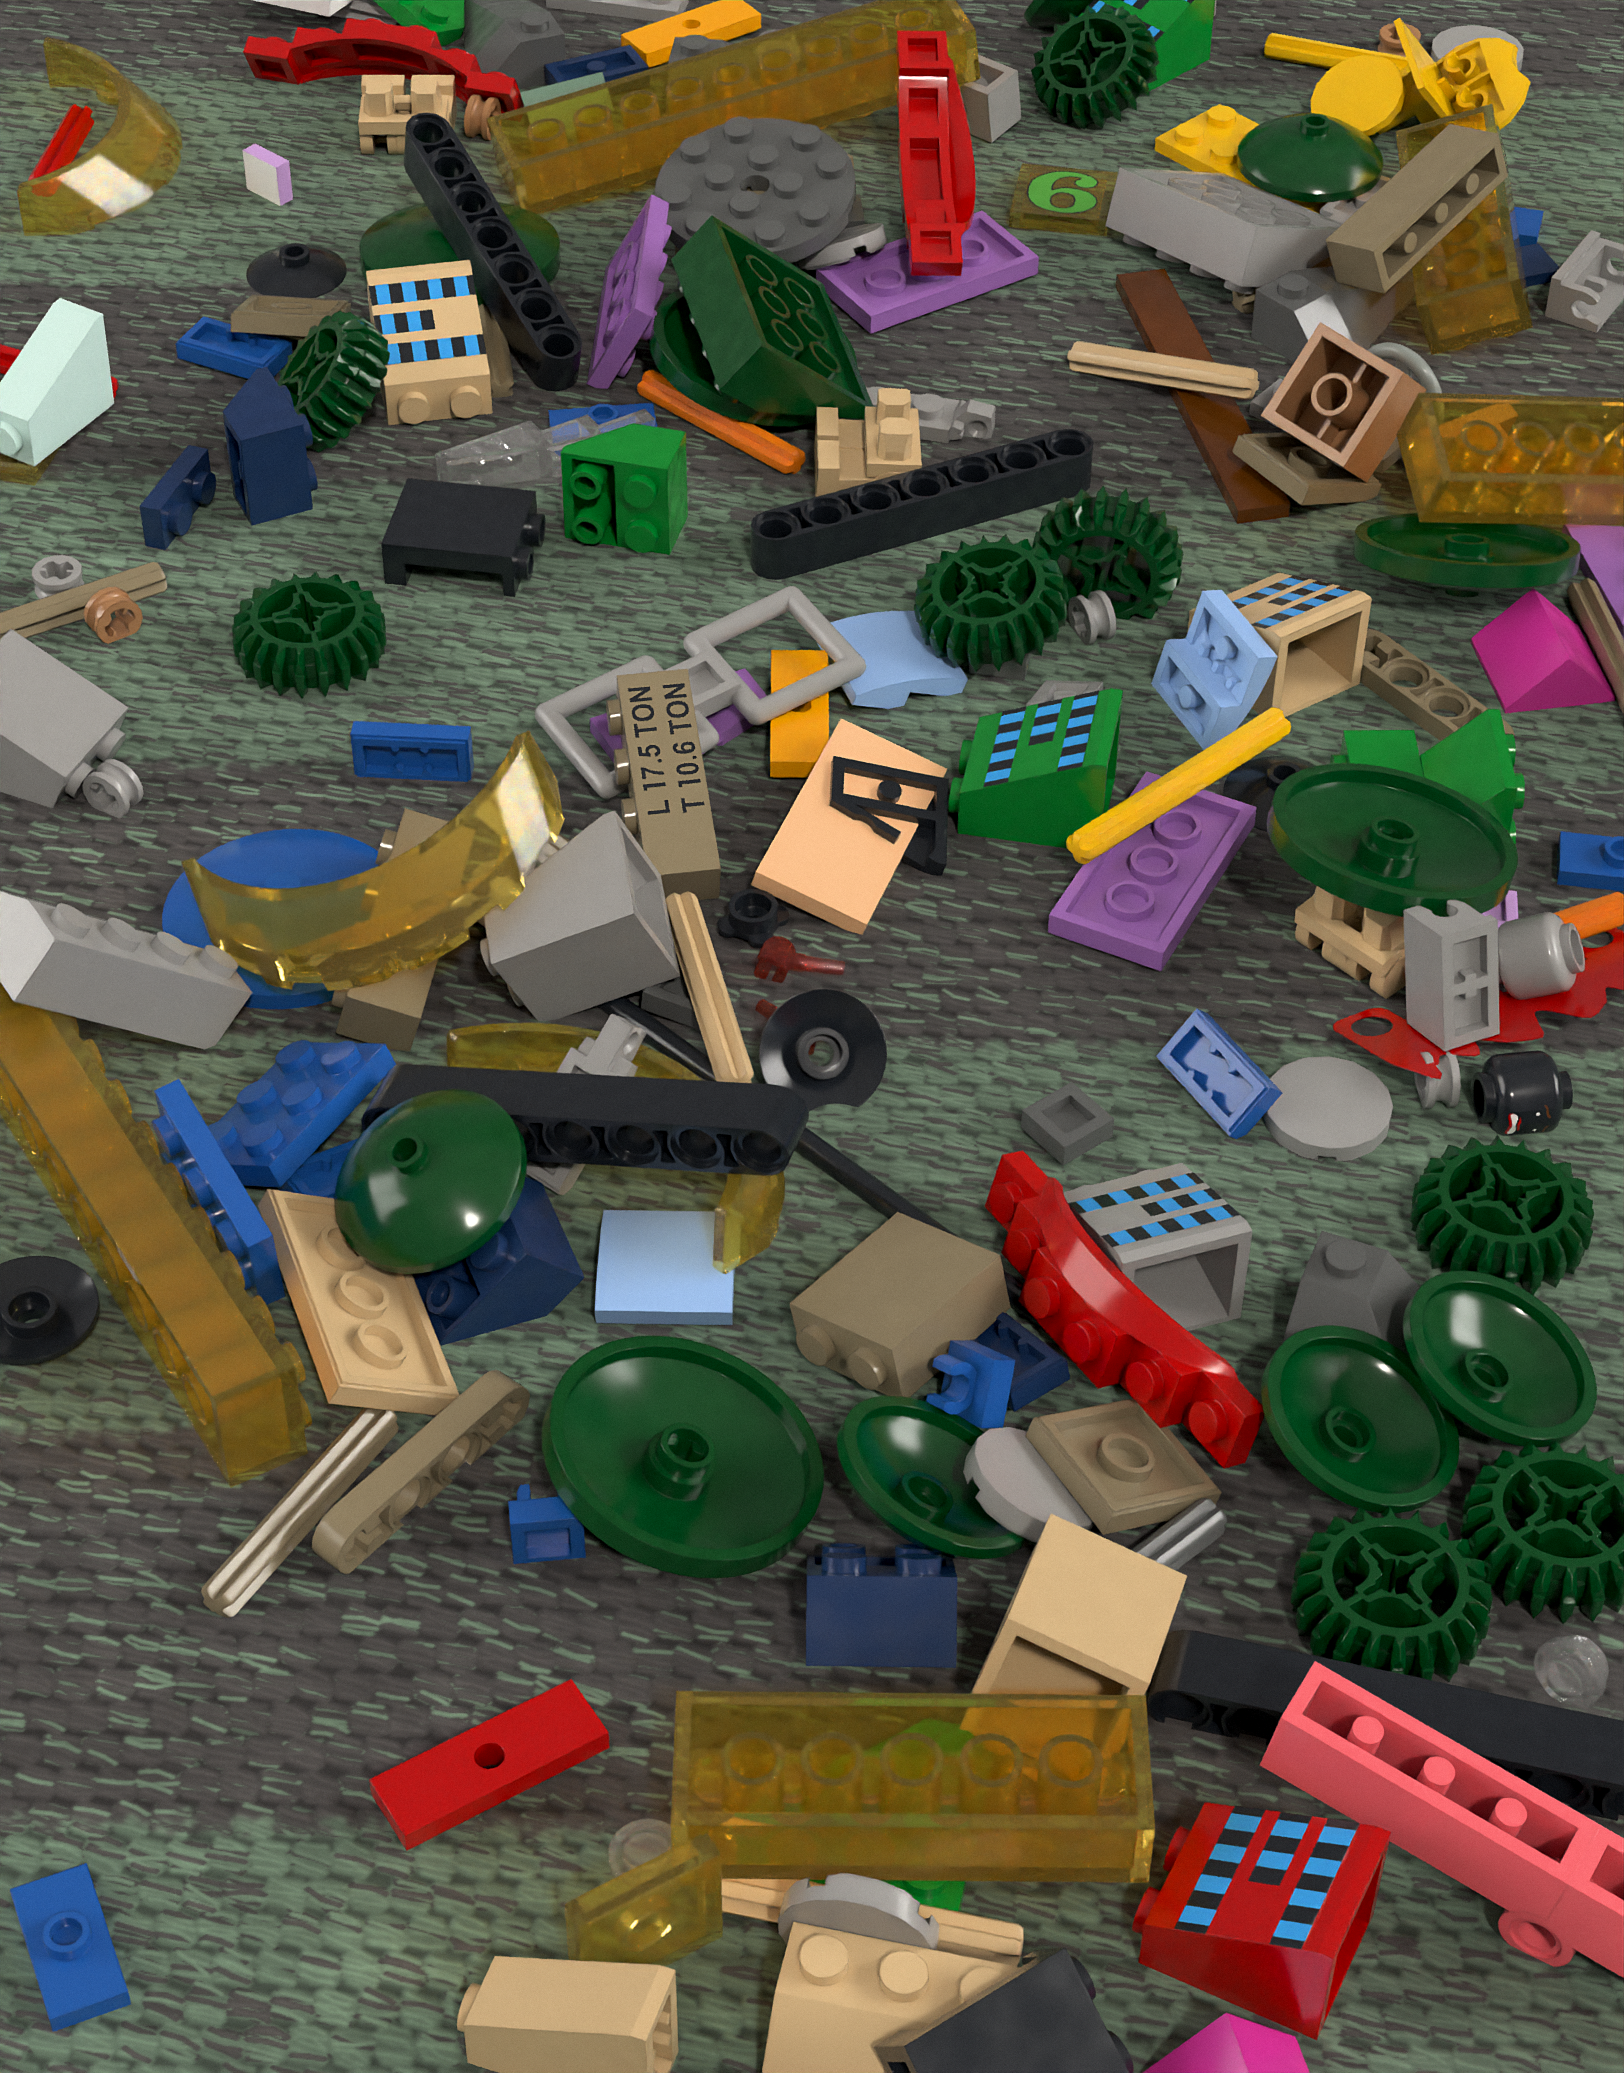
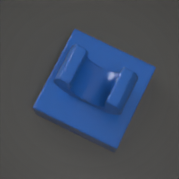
M950 1340L948 1354L939 1355L934 1358L932 1366L945 1372L941 1393L927 1394L926 1402L948 1414H956L979 1428H1003L1016 1360L973 1340Z
M529 1484L520 1485L517 1490V1500L508 1501L513 1563L586 1558L584 1525L569 1510L560 1495L558 1494V1497L531 1499Z

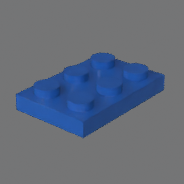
M300 1040L284 1047L276 1055L275 1064L258 1081L248 1085L238 1094L236 1098L237 1103L218 1122L208 1126L242 1185L281 1187L387 1075L388 1071L396 1065L386 1044L354 1043L353 1041L319 1043Z
M177 1079L154 1090L160 1117L152 1121V1126L165 1151L160 1154L163 1166L177 1190L187 1186L195 1201L194 1204L190 1205L191 1212L205 1239L210 1241L216 1237L218 1238L226 1254L221 1257V1262L233 1287L238 1293L249 1289L260 1307L285 1297L273 1235L181 1081Z

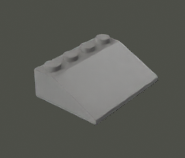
M1120 167L1105 226L1124 234L1122 241L1127 244L1142 248H1156V256L1160 259L1175 263L1187 262L1191 264L1189 271L1196 275L1207 278L1225 279V288L1239 293L1252 294L1254 287H1262L1290 271L1309 269L1330 257L1326 239L1342 223L1224 173Z
M0 890V982L14 1002L205 1050L218 1043L252 994V991L236 971L238 968L237 962L218 947L206 945L205 948H200L184 943L166 932L153 934L133 928L117 918L104 920L83 914L67 904L60 903L54 906Z

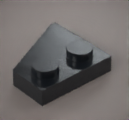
M833 756L831 761L829 806L853 820L866 823L874 833L892 844H895L899 839L901 831L874 815L919 824L901 860L924 873L942 876L947 865L949 779ZM844 773L882 780L877 789L879 800L843 793ZM899 784L934 791V796L927 810L895 804L899 801L902 794Z

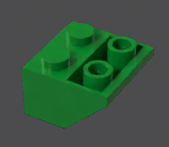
M632 423L564 446L561 451L565 538L576 539L586 544L600 543L631 548L640 553L655 552L670 555L688 517L686 432Z
M1487 709L1421 754L1420 760L1424 778L1451 788L1479 804L1503 825L1516 846V826L1512 816L1514 809H1522L1524 805V776L1522 773H1514L1513 767L1516 756L1515 738L1512 733H1505L1500 709Z

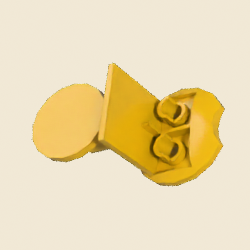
M1398 18L1393 22L1408 61V65L1404 69L1399 70L1394 62L1380 55L1362 54L1348 58L1325 73L1316 84L1310 100L1311 113L1337 118L1359 129L1367 136L1373 135L1376 132L1379 134L1385 133L1413 116H1416L1426 130L1435 136L1449 124L1497 133L1509 124L1525 102L1531 82L1519 72L1516 60L1518 48L1510 42L1501 38H1477L1456 46L1435 63L1401 18Z

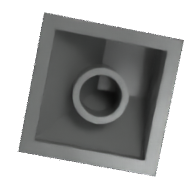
M1321 1231L1301 1277L1282 1343L1293 1334L1304 1329L1334 1325L1350 1327L1375 1335L1409 1356L1404 1340L1403 1319L1409 1301L1420 1287L1388 1250Z

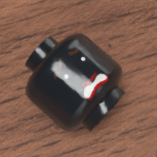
M1536 1050L1491 1056L1484 1063L1482 1072H1476L1473 1075L1471 1097L1479 1123H1489L1491 1128L1501 1136H1515L1553 1131L1559 1124L1562 1110L1570 1109L1572 1106L1573 1089L1568 1072L1559 1071L1550 1055Z

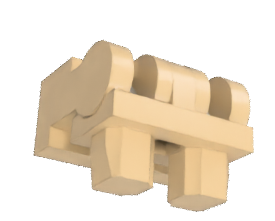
M362 75V97L358 120L361 154H375L376 145L379 143H387L389 154H404L407 121L419 113L437 114L445 118L454 130L457 116L455 75H412L411 95H406L405 75Z
M896 388L878 389L877 407L865 406L864 421L838 419V408H816L814 436L815 497L922 468L918 408H910V390Z
M1316 886L1315 894L1296 908L1295 923H1297L1295 938L1299 943L1313 950L1324 942L1322 957L1358 981L1372 972L1370 988L1385 999L1406 986L1404 917L1389 915L1358 906L1328 893Z

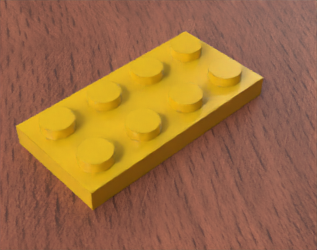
M1218 104L1156 137L1155 151L1194 172L1224 173L1257 187L1247 180L1239 170L1237 150L1241 139L1260 124L1236 113L1231 107ZM1281 197L1319 214L1320 209L1328 203L1305 202Z

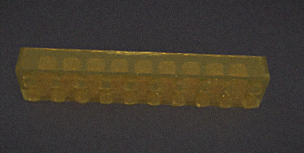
M877 0L486 118L497 167L516 206L536 214L580 201H591L600 195L626 187H637L646 181L657 178L663 164L680 147L683 140L715 126L725 124L727 120L733 117L784 119L815 125L820 130H823L828 125L851 118L866 117L874 111L897 105V31H946L948 56L953 61L959 88L963 84L979 80L981 77L976 30L956 0Z
M0 982V1116L229 1487L232 1488L308 1454L304 1429L312 1426V1418L307 1403L298 1389V1383L305 1381L306 1375L295 1347L289 1341L280 1344L275 1337L274 1322L266 1303L260 1295L249 1297L244 1289L245 1280L234 1254L230 1250L220 1253L215 1245V1233L205 1210L200 1205L194 1208L190 1207L187 1202L186 1188L178 1169L172 1162L165 1165L162 1164L158 1158L159 1149L151 1128L145 1120L137 1123L134 1121L130 1101L124 1087L118 1079L107 1080L100 1052L91 1038L84 1041L81 1040L76 1018L14 1002Z

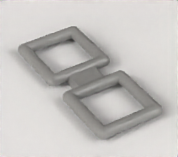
M788 586L687 634L684 638L683 646L691 658L663 670L653 657L648 655L640 656L541 703L535 710V719L600 797L609 799L629 790L628 784L617 785L615 770L610 772L565 718L615 695L617 691V675L688 669L701 752L704 753L713 749L719 742L717 730L705 717L733 704L749 723L753 725L764 724L860 677L866 670V663L860 654L797 587ZM789 611L835 663L759 699L714 647Z

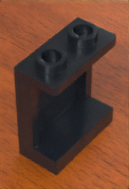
M407 478L381 543L385 584L407 586L414 565L498 573L503 577L504 596L515 597L520 581L530 580L534 567L533 546L542 547L545 538L546 519L544 514L537 513L536 491Z
M1065 1947L1034 1950L1022 1958L1023 1967L920 2030L899 2031L874 2047L887 2073H1133L1134 2066L1127 2048L1116 2034L1106 2029L1092 2001L1096 1997V1991L1089 1973L1078 1959L1069 1955Z

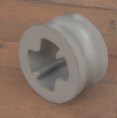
M54 555L46 557L37 562L32 568L35 594L39 599L85 584L82 579V565L71 556Z
M1097 590L1090 592L1088 599L1082 595L1070 599L1068 606L1070 625L1085 646L1094 644L1097 636L1103 640L1114 637L1116 633V617L1111 601L1105 592Z
M107 759L98 766L97 771L89 774L82 784L83 793L93 808L119 819L128 813L130 805L138 804L144 794L143 786L138 776L123 762L115 759Z
M1445 1051L1447 1055L1439 1057L1440 1062L1436 1065L1442 1073L1441 1079L1430 1078L1414 1072V1081L1423 1109H1432L1435 1102L1438 1101L1443 1102L1447 1108H1456L1458 1105L1461 1088L1460 1070L1456 1055L1451 1054L1449 1051ZM1420 1052L1426 1064L1434 1062L1430 1052Z

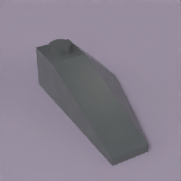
M465 0L464 51L476 56L482 73L487 74L491 71L501 72L515 78L518 88L523 89L547 84L545 82L544 64L566 60L565 33L548 10L529 0Z

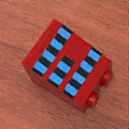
M1205 1802L1192 1829L1179 1826L1171 1840L1163 1864V1870L1170 1873L1162 1889L1158 1890L1149 1886L1139 1904L1132 1926V1931L1142 1935L1139 1963L1317 2040L1374 1915L1391 1832L1375 1825L1360 1824L1358 1822Z

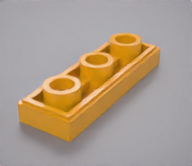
M719 0L621 34V47L631 45L648 67L652 68L669 61L675 37L702 35L708 39L728 41L761 29V13L743 0Z
M771 650V694L827 667L828 654L824 650ZM829 692L770 720V777H809L829 741Z

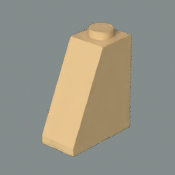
M495 1956L482 1985L472 1983L468 1987L459 2009L457 2030L464 2032L467 2062L498 2073H670L679 2051L676 1970L650 1964Z

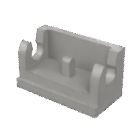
M1591 230L1552 276L1545 316L1597 333L1624 300V271L1616 270L1610 261L1611 258H1619L1624 262V245L1600 238L1599 232Z
M1458 900L1447 901V914L1450 917L1436 916L1431 910L1422 906L1403 910L1407 1024L1443 1051L1500 1034L1498 919L1492 915L1484 916L1468 904Z

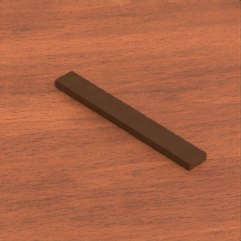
M1165 269L1116 275V289L1148 352L1214 362ZM1167 387L1236 523L1289 517L1290 503L1284 491L1232 452L1238 435L1253 434L1235 399Z

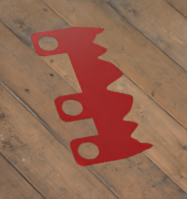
M1618 928L1605 931L1614 938L1606 946L1597 948L1583 947L1584 957L1587 959L1585 960V969L1583 972L1576 973L1575 983L1566 992L1538 998L1516 1000L1511 997L1508 991L1504 993L1499 990L1500 1034L1482 1039V1041L1508 1043L1543 1038L1544 1032L1535 1017V1012L1540 1010L1581 1018H1592L1598 1014L1607 1002V987L1624 990V931ZM1370 1008L1333 1024L1335 1032L1384 1061L1430 1078L1441 1079L1442 1073L1436 1065L1439 1064V1057L1441 1055H1447L1446 1052L1407 1024V1020L1384 1008ZM1368 1017L1384 1018L1393 1025L1389 1032L1378 1036L1359 1035L1351 1029L1354 1022ZM1476 1042L1447 1050L1452 1055L1475 1057L1480 1055V1049ZM1420 1052H1430L1434 1062L1426 1064Z

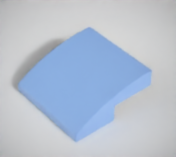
M1222 590L1202 591L1186 638L1166 640L1151 684L1202 749L1205 750L1235 731L1262 692L1278 656Z
M914 611L874 612L831 622L835 629L860 654L866 663V670L860 677L841 685L852 705L891 709L904 706L910 692L949 696L962 693L968 681L960 666L954 668L948 657L937 658L931 645H925L924 638L920 635ZM828 655V663H829V665H831V664H833V663H835V662H834V660Z
M603 1210L595 1295L596 1323L733 1325L737 1212Z

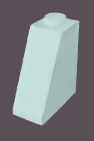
M59 298L52 304L0 382V453L36 466L114 404L102 313Z

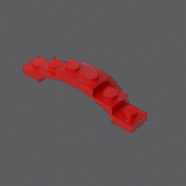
M347 18L342 34L323 27L316 29L297 27L292 43L279 37L264 39L248 36L243 50L255 78L299 85L322 78L350 75H405V79L410 80L412 75H455L456 96L465 103H468L469 98L473 94L480 95L484 102L488 98L494 97L499 99L501 117L516 120L520 119L524 107L515 78L496 71H491L487 74L482 73L474 54L458 48L443 50L436 31H430L419 25L404 27L386 24L374 18L365 20Z
M897 31L898 162L902 223H905L906 249H909L910 276H961L963 266L961 236L971 227L973 221L976 178L968 120L952 59L948 56L946 31Z
M1023 1150L1003 1154L991 1185L985 1208L1008 1232L1001 1253L1025 1279L1018 1301L1097 1389L1120 1383L1160 1429L1183 1423L1224 1469L1245 1463L1265 1414L1263 1406L1238 1380L1235 1369L1226 1359L1193 1336L1156 1305L1106 1256L1073 1214L1065 1199L1063 1186L1056 1178L1048 1177Z

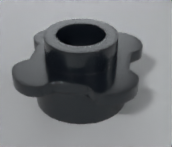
M746 889L732 896L728 904L729 915L718 920L717 930L723 937H738L749 941L752 947L765 948L774 942V933L777 928L788 923L789 912L784 906L778 905L775 897L769 892L760 889Z

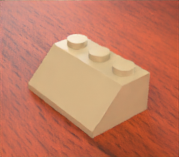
M793 1922L775 1989L762 2073H887L874 2048L876 2045L899 2031L920 2030L1021 1967Z

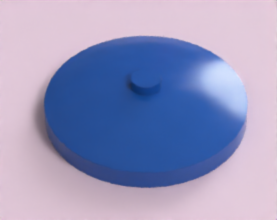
M282 829L244 836L221 845L203 855L180 875L169 891L164 903L162 913L163 932L169 933L190 945L200 948L212 945L228 953L238 964L237 973L252 991V994L243 1005L245 1007L293 1009L332 1001L341 969L352 972L355 970L357 960L346 957L356 921L369 924L372 913L361 910L371 874L384 877L386 867L375 864L378 855L376 849L354 838L338 833L313 829Z

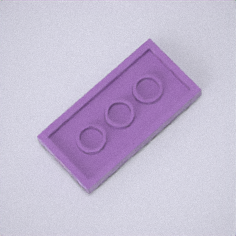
M652 194L605 268L587 384L595 388L608 389L616 375L623 378L627 374L636 354V350L633 348L640 338L646 341L650 338L654 318L657 315L654 308L664 287V283L659 281V277L668 258V255L662 251L669 239L672 227L666 224L669 203Z
M984 211L974 213L971 227L961 236L963 257L961 276H910L909 249H906V237L885 244L883 248L875 252L864 251L851 257L849 261L816 268V279L824 284L829 298L871 334L1038 274L1039 256Z
M1146 771L1130 796L1162 776ZM1201 790L1087 864H1083L1050 912L1048 933L1162 971L1254 827L1257 807Z

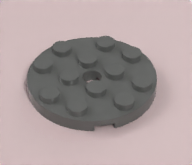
M741 116L733 117L727 120L725 124L715 126L683 140L680 147L663 164L655 185V196L669 203L666 223L672 227L669 240L678 249H681L712 215L789 263L806 258L832 242L848 224V214L853 202H856L857 196L852 161L842 146L822 132L817 126L784 119H748ZM750 186L752 191L760 190L765 192L757 195L754 192L747 191V187Z

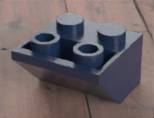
M267 367L256 369L223 410L233 496L251 526L312 510L311 491L318 489L314 467L310 459L307 458L306 447L312 446L313 437L306 416L303 413L297 415L287 386H279Z
M525 1177L521 1195L511 1215L499 1231L481 1248L447 1267L430 1272L412 1274L441 1346L545 1317L585 1278L543 1184L528 1177Z
M826 1543L822 1545V1555H807L806 1666L956 1668L957 1574L952 1557L939 1556L938 1553L929 1551L914 1543L896 1545L895 1556L866 1555V1545L859 1543Z

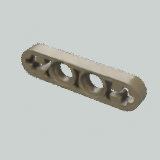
M1367 628L1360 683L1439 741H1442L1488 709L1390 637L1377 630ZM1406 680L1415 683L1417 687H1402L1392 682ZM1446 709L1455 712L1458 716L1444 717L1432 711ZM1502 719L1505 733L1515 735L1513 728Z
M492 1370L481 1376L323 1516L312 1538L314 1554L339 1572L350 1574L404 1525L399 1521L416 1505L420 1508L426 1506L453 1481L448 1477L465 1462L470 1465L473 1464L523 1419L529 1406L530 1394L528 1389L499 1370Z

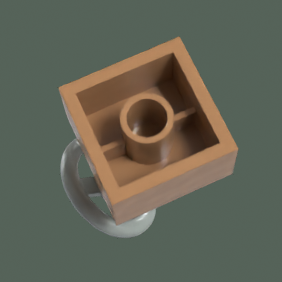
M1320 322L1261 416L1367 483L1400 431L1411 435L1412 441H1415L1423 426L1442 419L1443 395L1439 382L1430 366L1412 349L1401 344L1384 342L1366 350ZM1382 359L1396 360L1395 367ZM1412 372L1419 379L1421 385L1411 378ZM1424 393L1427 399V413L1419 404ZM1408 418L1413 425L1405 424Z

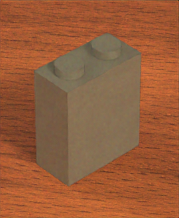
M899 1212L894 1214L789 1303L797 1333L796 1343L801 1353L811 1363L817 1366H825L856 1380L861 1386L869 1390H877L888 1396L909 1398L940 1371L932 1367L933 1361L939 1355L948 1354L950 1340H975L996 1321L998 1315L1002 1312L1005 1313L1011 1308L1001 1256Z

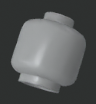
M1544 912L1502 923L1498 928L1499 984H1503L1511 997L1516 1000L1550 996L1570 990L1575 983L1576 973L1583 972L1585 969L1583 945L1573 923L1565 924L1558 915L1551 912Z

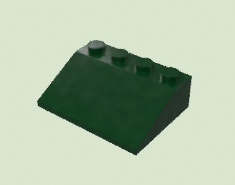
M711 215L671 260L679 279L678 288L685 296L691 311L689 318L698 330L702 341V353L709 361L715 376L714 386L717 391L729 402L736 404L740 401L757 412L816 416L817 407L838 408V418L864 419L865 406H874L824 284Z

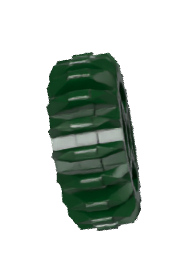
M1105 3L1096 13L1094 9L1087 5L1084 15L1079 17L1070 12L1069 22L1063 26L1054 23L1055 34L1052 37H1041L1044 50L1033 54L1036 66L1031 70L1032 79L1035 83V93L1040 102L1043 103L1050 115L1058 116L1060 121L1067 125L1075 121L1077 126H1080L1082 129H1086L1092 121L1103 129L1106 119L1110 117L1121 122V112L1126 108L1137 111V97H1148V83L1157 80L1155 67L1159 64L1154 45L1155 40L1143 21L1136 14L1131 15L1123 6L1114 11L1113 8Z
M338 311L332 316H325L321 319L318 326L310 327L308 335L303 340H298V346L295 351L287 356L288 362L284 369L278 372L280 379L277 384L279 386H287L297 415L303 413L309 422L313 444L306 447V449L310 448L319 453L327 447L331 449L336 446L340 438H347L351 428L355 424H361V417L367 409L372 408L371 402L374 396L381 391L379 385L381 380L387 375L388 369L385 365L390 358V352L387 350L388 340L382 336L379 330L374 328L372 323L362 316L357 317L351 312L344 313L342 311Z
M1104 485L1097 492L1096 497H1091L1081 488L1079 493L1075 495L1074 501L1062 497L1056 505L1055 511L1048 510L1042 519L1039 531L1035 533L1032 548H1045L1050 559L1057 561L1058 567L1062 571L1063 582L1067 584L1069 598L1066 602L1067 606H1069V601L1072 597L1082 595L1088 599L1090 592L1102 590L1110 599L1117 619L1129 620L1134 614L1152 619L1159 606H1167L1168 601L1172 598L1173 590H1175L1176 585H1179L1182 573L1180 568L1184 555L1182 544L1178 543L1177 526L1166 525L1165 510L1149 512L1148 496L1137 503L1129 500L1127 488L1118 497L1109 496Z
M1006 534L998 542H989L983 535L979 544L970 546L961 541L957 552L941 551L939 563L926 564V574L923 578L917 580L914 613L925 645H931L937 658L948 657L954 668L969 661L975 672L984 664H993L1000 671L1004 662L1013 660L1022 666L1025 654L1030 653L1042 656L1044 643L1057 642L1059 628L1065 626V618L1067 617L1066 602L1069 598L1067 584L1063 582L1062 571L1058 567L1057 561L1051 560L1047 555L1045 548L1033 549L1028 539L1012 544Z
M316 571L311 577L299 578L293 573L292 579L282 582L272 579L269 589L254 588L252 598L240 601V611L233 615L232 643L234 656L238 659V665H241V668L244 670L246 679L255 677L260 689L274 684L279 696L289 691L290 687H295L302 699L308 693V688H318L325 697L332 684H336L338 687L348 691L351 677L366 681L369 668H379V659L381 655L385 654V645L387 644L385 616L381 612L380 604L374 600L372 591L361 590L358 581L351 580L342 583L339 574H334L326 579L320 578Z
M1498 1135L1490 1145H1483L1477 1139L1471 1137L1463 1149L1448 1145L1441 1158H1430L1423 1175H1420L1419 1182L1414 1186L1410 1213L1411 1231L1416 1232L1417 1251H1430L1429 1258L1431 1259L1432 1269L1446 1267L1451 1264L1450 1272L1474 1271L1489 1274L1513 1284L1521 1283L1522 1287L1534 1296L1537 1289L1541 1287L1542 1281L1557 1288L1560 1280L1564 1278L1565 1272L1574 1274L1576 1267L1581 1263L1585 1250L1589 1249L1593 1229L1591 1228L1594 1218L1593 1200L1587 1198L1586 1181L1573 1178L1571 1163H1552L1550 1148L1535 1153L1528 1150L1525 1139L1518 1146L1505 1145ZM1548 1226L1547 1228L1538 1231L1540 1227Z
M1556 1439L1547 1449V1452H1541L1528 1441L1523 1449L1519 1451L1518 1456L1502 1450L1499 1458L1495 1460L1494 1466L1483 1465L1481 1472L1476 1476L1475 1484L1471 1486V1490L1465 1496L1460 1535L1462 1539H1469V1546L1472 1551L1471 1558L1484 1561V1570L1487 1574L1485 1582L1490 1584L1491 1587L1505 1583L1502 1593L1505 1607L1518 1601L1522 1595L1530 1599L1529 1607L1533 1619L1544 1610L1545 1604L1557 1606L1556 1612L1563 1625L1572 1616L1575 1606H1579L1581 1612L1592 1623L1598 1614H1601L1603 1605L1617 1613L1619 1612L1622 1605H1624V1474L1617 1475L1615 1473L1616 1468L1613 1456L1600 1462L1589 1458L1586 1444L1576 1453L1564 1452ZM1512 1509L1521 1517L1520 1525L1523 1528L1517 1532L1512 1529L1505 1516ZM1603 1525L1607 1527L1615 1542V1545L1610 1549L1600 1540L1602 1532L1598 1528Z
M1390 1505L1381 1513L1380 1518H1373L1361 1507L1352 1517L1351 1523L1334 1516L1331 1524L1327 1526L1326 1533H1313L1312 1539L1307 1543L1306 1552L1301 1553V1557L1295 1565L1293 1579L1296 1582L1292 1585L1290 1602L1293 1605L1292 1611L1297 1613L1295 1623L1298 1628V1636L1311 1637L1309 1646L1314 1656H1327L1333 1652V1660L1432 1680L1434 1673L1450 1682L1452 1676L1458 1671L1459 1663L1467 1666L1470 1665L1471 1660L1477 1655L1478 1646L1481 1645L1482 1639H1485L1491 1620L1488 1614L1490 1613L1493 1596L1491 1585L1485 1582L1487 1574L1484 1570V1561L1471 1558L1472 1551L1470 1550L1469 1539L1449 1541L1450 1533L1448 1532L1446 1522L1432 1528L1423 1525L1419 1510L1409 1520L1396 1518ZM1346 1575L1354 1584L1352 1590L1354 1595L1343 1601L1337 1592L1335 1584ZM1436 1592L1441 1594L1448 1607V1611L1441 1617H1438L1430 1609L1432 1601L1429 1596Z

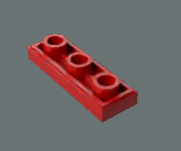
M570 1679L369 1779L371 1795L404 1848L408 1851L610 1748L609 1732L576 1684ZM487 1765H498V1767L492 1769L483 1768Z

